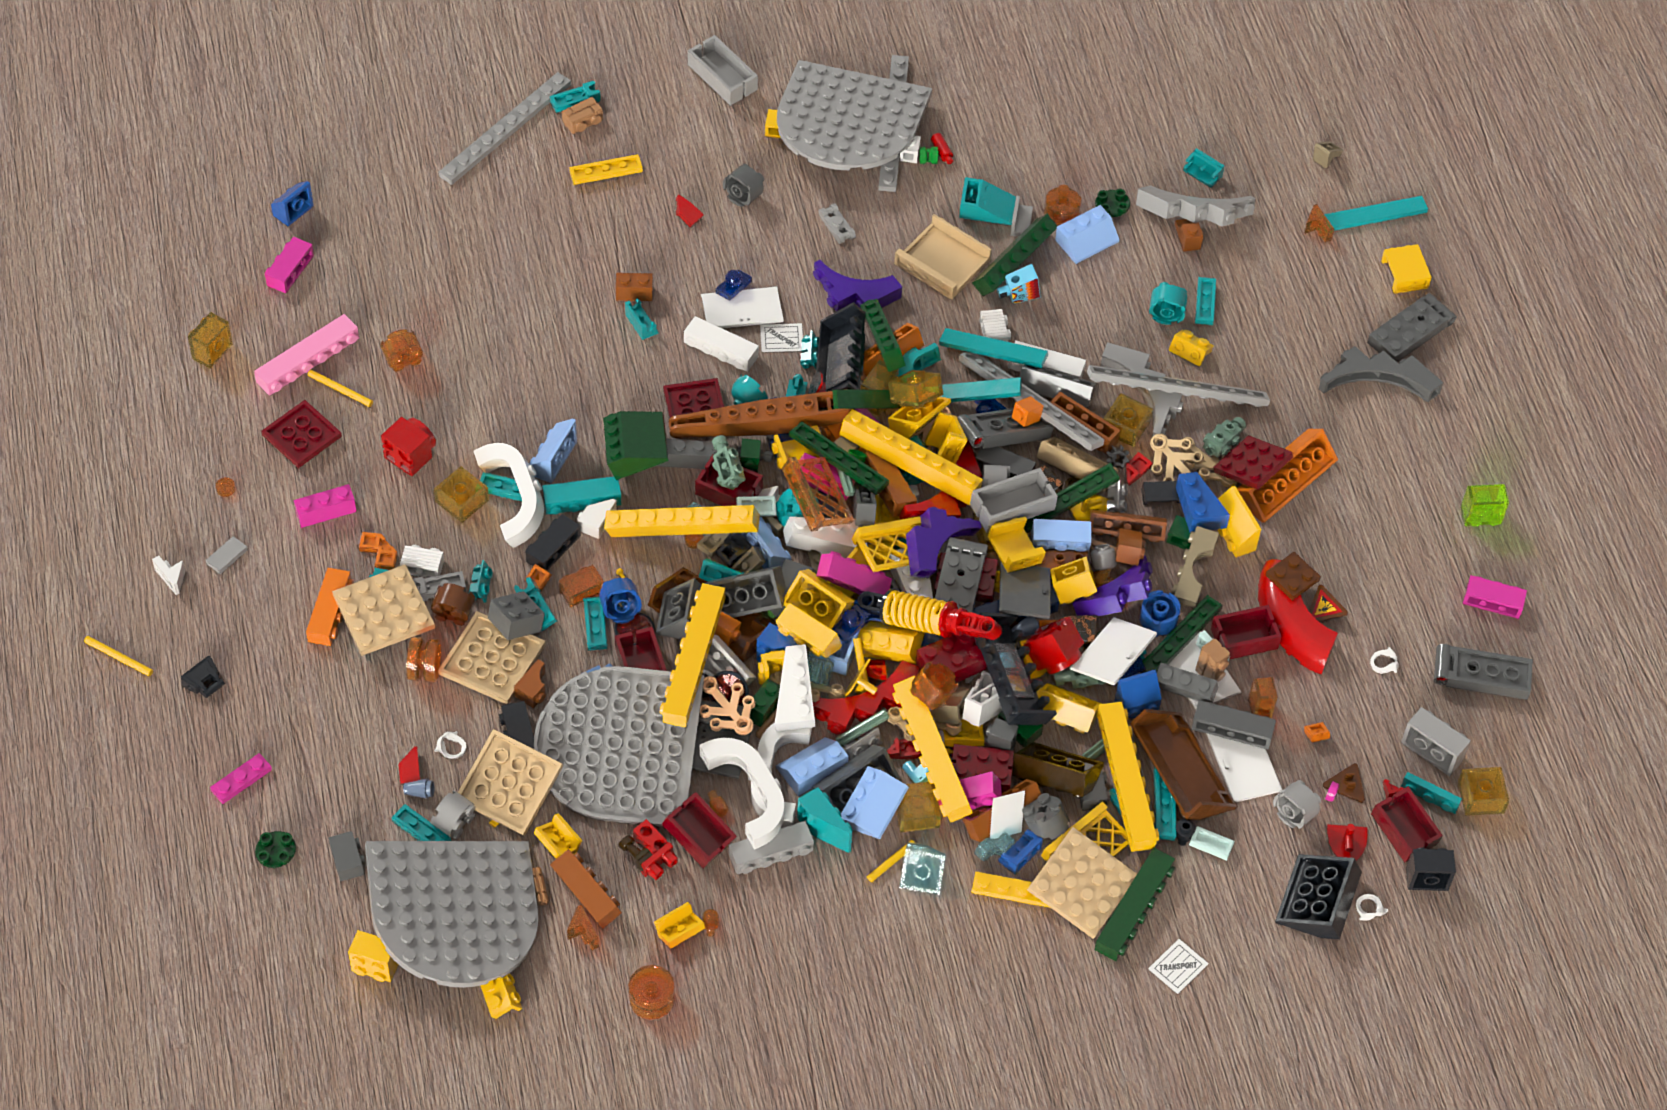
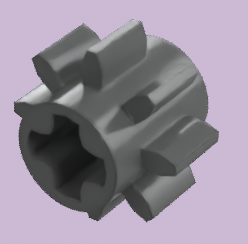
M1112 445L1111 451L1106 452L1110 457L1106 461L1108 463L1113 462L1112 466L1114 467L1121 466L1124 468V464L1130 461L1126 457L1129 451H1123L1124 447L1122 445L1119 448H1115Z

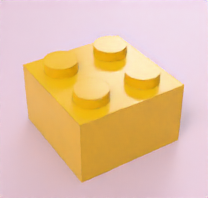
M1087 557L1050 569L1053 586L1060 604H1069L1080 597H1089L1097 592L1095 578Z
M357 930L348 951L352 971L361 976H371L380 982H391L399 964L386 952V947L380 938L376 935Z

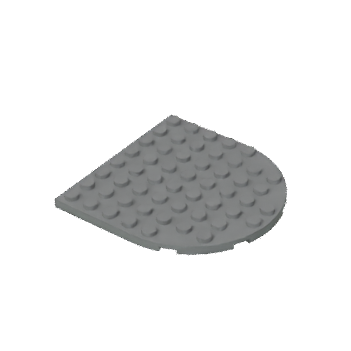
M798 60L777 109L778 132L785 145L796 155L800 154L808 158L810 163L836 170H850V168L862 167L863 170L874 168L896 159L899 153L903 150L906 151L911 145L932 95V88Z
M619 666L602 667L599 670L588 673L584 672L566 682L551 696L550 701L542 710L534 736V750L564 765L550 792L572 811L592 819L629 824H641L647 819L653 826L664 827L662 823L666 817L689 798L704 675L701 677L686 727L663 723V715L660 714L662 702L665 703L667 699L665 698L666 688L671 686L672 683L670 681L671 672Z
M366 841L365 851L373 926L377 937L381 939L386 947V952L402 968L421 979L425 977L436 981L438 985L475 987L488 984L489 981L499 977L503 978L517 968L526 958L538 928V909L529 841Z

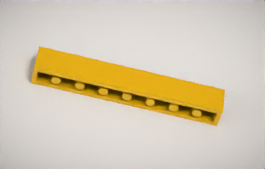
M852 409L843 419L840 436L970 506L972 491L981 488L982 478Z
M754 505L606 511L604 528L611 537L758 532L760 514Z
M702 583L700 591H696V605L691 607V621L686 623L685 633L687 634L685 638L682 637L680 643L681 654L677 653L676 670L671 672L670 681L672 683L671 686H667L665 691V698L667 699L665 703L662 702L660 707L663 723L681 727L687 726L725 601V588Z
M912 676L894 684L895 692L892 695L896 704L901 703L902 708L899 711L903 720H908L909 724L905 725L910 736L914 735L916 739L912 743L916 752L921 751L922 756L919 759L923 768L927 767L929 770L925 774L929 783H934L936 787L932 789L937 801L940 799L943 805L939 807L943 817L948 816L951 823L973 814L916 677Z
M1122 702L1099 704L1097 719L1130 850L1134 852L1155 848L1156 841L1159 840V832L1157 828L1154 829V813L1149 809V794H1145L1144 776L1141 777V763L1139 759H1136L1137 748L1135 742L1132 743V728L1127 724V709L1123 708Z

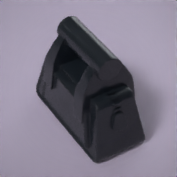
M730 533L724 540V544L715 553L727 567L731 568L753 546L741 533Z
M211 656L205 657L181 676V683L184 688L196 694L200 693L205 698H208L225 685L224 681L219 678L218 669Z

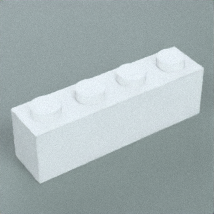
M696 316L684 330V343L723 362L732 364L738 369L748 372L759 357V345Z
M1015 340V344L1048 351V357L1042 368L1082 379L1086 360ZM1009 361L1008 368L1021 372L1024 364Z

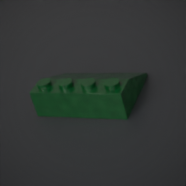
M620 411L603 418L607 465L616 480L669 461L663 412Z

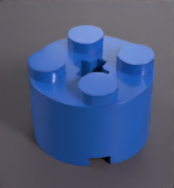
M615 578L602 584L599 599L605 616L616 623H626L633 620L634 616L640 612L642 602L637 587L629 578Z
M1160 590L1150 592L1148 598L1142 602L1139 616L1141 626L1157 632L1156 637L1169 634L1177 626L1180 615V602L1171 593L1166 594Z

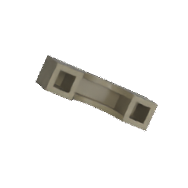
M1198 526L1195 532L1191 531L1188 540L1191 546L1190 549H1185L1183 560L1186 561L1184 567L1180 566L1177 574L1180 580L1178 584H1174L1171 593L1179 600L1180 604L1193 608L1197 606L1202 585L1195 579L1192 568L1199 559L1213 556L1219 536L1218 532Z

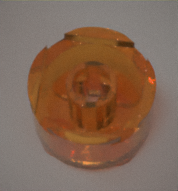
M1060 185L1047 193L1044 215L1048 213L1057 226L1079 216L1081 197L1067 185Z
M407 329L398 330L389 334L385 342L382 340L380 344L389 367L393 368L395 372L403 370L404 366L410 364L415 366L421 363L423 350L414 331L407 332Z
M928 662L912 680L910 692L926 704L929 709L935 710L942 707L958 688V682L957 684L955 683L954 679L956 676L947 666L942 663L936 665Z

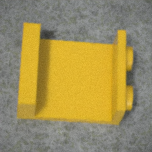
M1418 244L1384 249L1381 262L1389 264L1394 277L1392 287L1394 294L1429 288L1432 277Z
M939 412L924 443L938 447L939 452L937 455L956 464L968 440L956 416Z
M818 425L811 427L820 433ZM778 434L774 435V443L771 444L773 454H777L778 468L783 470L784 476L795 474L796 465L804 453L825 461L796 440L780 442Z
M1026 516L1013 518L1003 523H995L989 531L988 539L1007 573L1041 564L1046 552L1043 547L1034 548L1024 530L1027 521Z

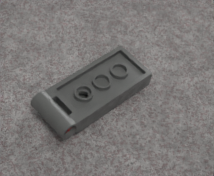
M1429 293L1370 333L1367 343L1378 353L1385 351L1396 362H1399L1446 327L1452 325L1457 316Z
M1014 408L971 415L962 414L957 417L970 444L974 448L981 447L982 449L1049 439L1054 427L1042 417L1040 421L1023 427L1011 418Z
M950 537L935 599L946 602L954 601L957 603L958 609L964 608L968 612L973 613L988 545Z
M1439 644L1436 647L1434 682L1450 688L1528 700L1531 693L1533 659Z

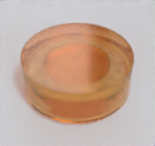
M224 477L216 482V491L220 496L228 497L235 492V483L231 478Z
M685 535V544L689 548L697 549V543L704 535Z

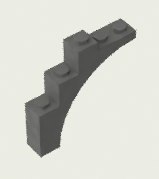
M1354 346L1341 354L1340 363L1332 371L1326 372L1321 376L1319 390L1324 394L1334 387L1350 382L1378 381L1402 387L1418 395L1428 403L1440 394L1444 382L1412 355L1407 359H1402L1399 363L1385 351L1378 355L1374 354L1369 359Z

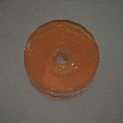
M412 637L407 654V679L419 681L423 674L426 682L436 683L441 663L440 639H429L425 646L423 638Z
M648 965L639 968L630 977L628 989L630 1007L634 1013L641 1018L649 1020L659 1019L667 1015L673 1008L675 1001L674 979L669 971L660 966Z

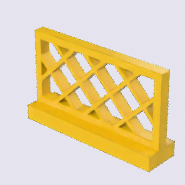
M919 516L859 527L851 539L854 545L859 544L873 572L908 566L909 558L905 555L906 551H908L907 544L897 540V537L906 539V534L914 526H921V518ZM885 539L891 542V547L881 543V540ZM869 542L876 547L872 550L865 543ZM894 544L903 548V553L893 549ZM878 547L888 552L887 556L876 552ZM892 554L900 558V560L894 561L889 556ZM876 557L884 561V563L877 565L873 558Z
M1102 801L1072 827L1085 836L1088 831L1096 832V841L1093 842L1098 846L1110 847V854L1114 857L1127 847L1129 842L1126 831L1107 811L1108 807ZM1106 818L1111 824V829L1100 828V821ZM1072 827L1044 849L1041 857L1045 861L1049 860ZM1100 833H1109L1110 842H1101ZM1114 834L1122 835L1126 841L1123 844L1114 843Z

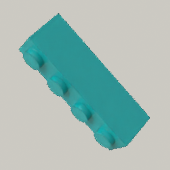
M615 477L542 485L546 515L585 510L588 505L610 499L616 500V506L622 505L619 480H616Z

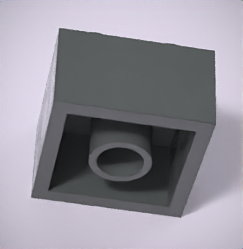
M522 591L491 599L488 619L507 640H512L541 632L544 612Z

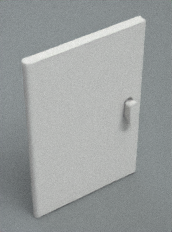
M778 287L701 294L706 321L720 328L784 322Z
M1113 617L1070 669L1115 685L1156 637L1157 632Z
M1199 633L1168 665L1200 675L1195 671L1201 649L1196 645ZM1227 669L1224 670L1226 673L1224 678L1217 682L1218 690L1213 704L1241 693V690ZM1189 698L1190 702L1196 709L1199 701Z
M1207 734L1230 795L1235 802L1283 791L1266 749Z

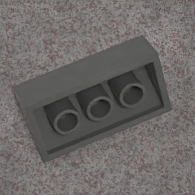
M781 565L704 583L725 588V601L722 612L732 618L784 606L785 581Z
M872 745L812 786V789L814 790L819 787L822 793L825 792L828 795L832 806L837 807L840 813H842L868 766L884 771L899 781L901 779L886 748Z

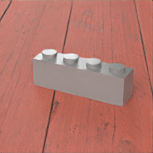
M806 821L781 828L770 842L757 849L753 848L749 839L729 844V857L737 875L741 873L747 874L760 867L766 868L779 861L785 862L792 857L809 854L813 851L814 840Z

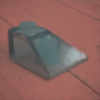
M908 842L905 849L899 888L940 895L946 854L927 845Z

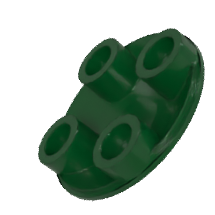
M1124 189L1101 190L1095 199V207L1101 205L1111 217H1118L1129 210L1130 199Z
M282 831L265 832L260 836V840L256 845V858L265 867H282L294 857L296 843L290 833Z

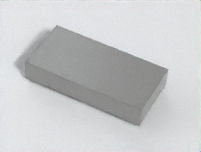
M233 536L206 559V564L221 574L248 550L247 546Z

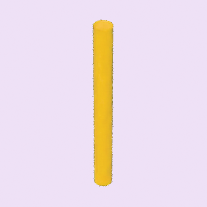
M312 369L307 374L309 377L368 407H371L373 404V400Z
M90 636L85 637L84 643L149 677L152 675L153 669Z

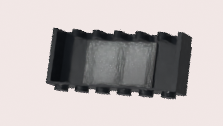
M854 302L820 320L816 373L821 372L823 374V382L826 383L827 392L844 389L860 390L864 365L866 312ZM824 407V408H820V409H821L822 411H825V410H828V407Z
M981 612L979 615L991 617L1002 628L1000 637L995 640L982 637L974 638L982 652L999 696L998 700L1008 725L1047 724L1057 712L1056 710H1043L1050 702L1048 696L1038 698L1036 692L1043 686V681L1035 679L1032 682L1030 675L1036 670V664L1028 663L1025 665L1023 660L1030 652L1028 646L1018 648L1017 641L1023 636V631L1014 630L1012 632L1010 627L1018 618V615Z

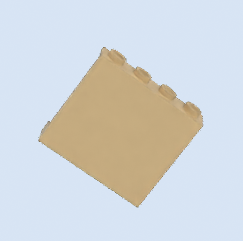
M933 214L932 223L904 251L899 248L895 252L894 264L952 300L990 261L992 249L977 241L971 235L964 233L958 227L946 222L943 218Z

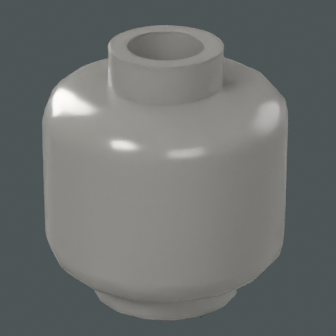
M1109 544L1095 546V549L1091 552L1092 567L1095 570H1099L1100 573L1111 572V569L1117 565V562H1115V549L1110 547Z

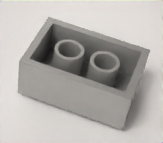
M1422 707L1408 722L1401 741L1402 744L1449 776L1463 762L1471 742L1464 734L1457 732L1448 723L1441 721L1432 712Z

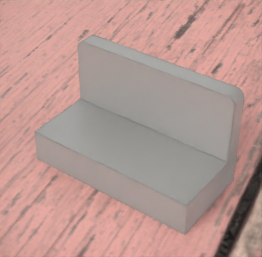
M1016 196L1010 236L1019 237L1031 223L1033 207L1019 205L1020 196Z

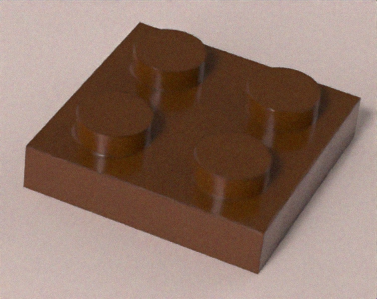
M1292 552L1266 571V576L1292 601L1319 582L1321 578L1296 552Z

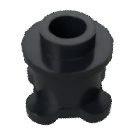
M1181 819L1176 824V838L1181 846H1185L1196 831L1195 824L1189 819Z

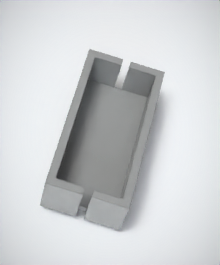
M716 35L703 41V57L701 44L688 50V65L730 106L743 99V95L746 97L758 90V75Z
M1041 468L972 491L970 506L976 516L980 517L979 521L986 533H989L991 526L995 523H1003L1013 518L1025 516L1027 519L1055 510L1058 496L1051 484H1047L1048 480Z

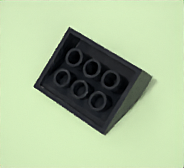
M1298 854L1275 920L1276 923L1319 938L1340 940L1362 874L1355 858Z

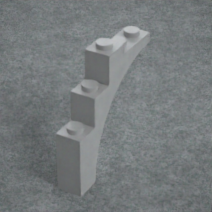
M1150 185L1138 188L1136 205L1165 219L1180 216L1193 223L1208 220L1223 227L1234 224L1235 219L1253 215L1256 198L1253 196L1231 199L1198 198L1171 193Z
M1107 342L1100 367L1166 376V374L1150 370L1151 362H1148L1150 354ZM1137 387V390L1145 398L1153 418L1152 437L1156 434L1165 435L1167 430L1164 428L1165 424L1169 425L1171 418L1175 419L1177 412L1181 413L1184 404L1181 402L1182 394L1176 392L1170 394L1157 389L1150 391L1144 387Z

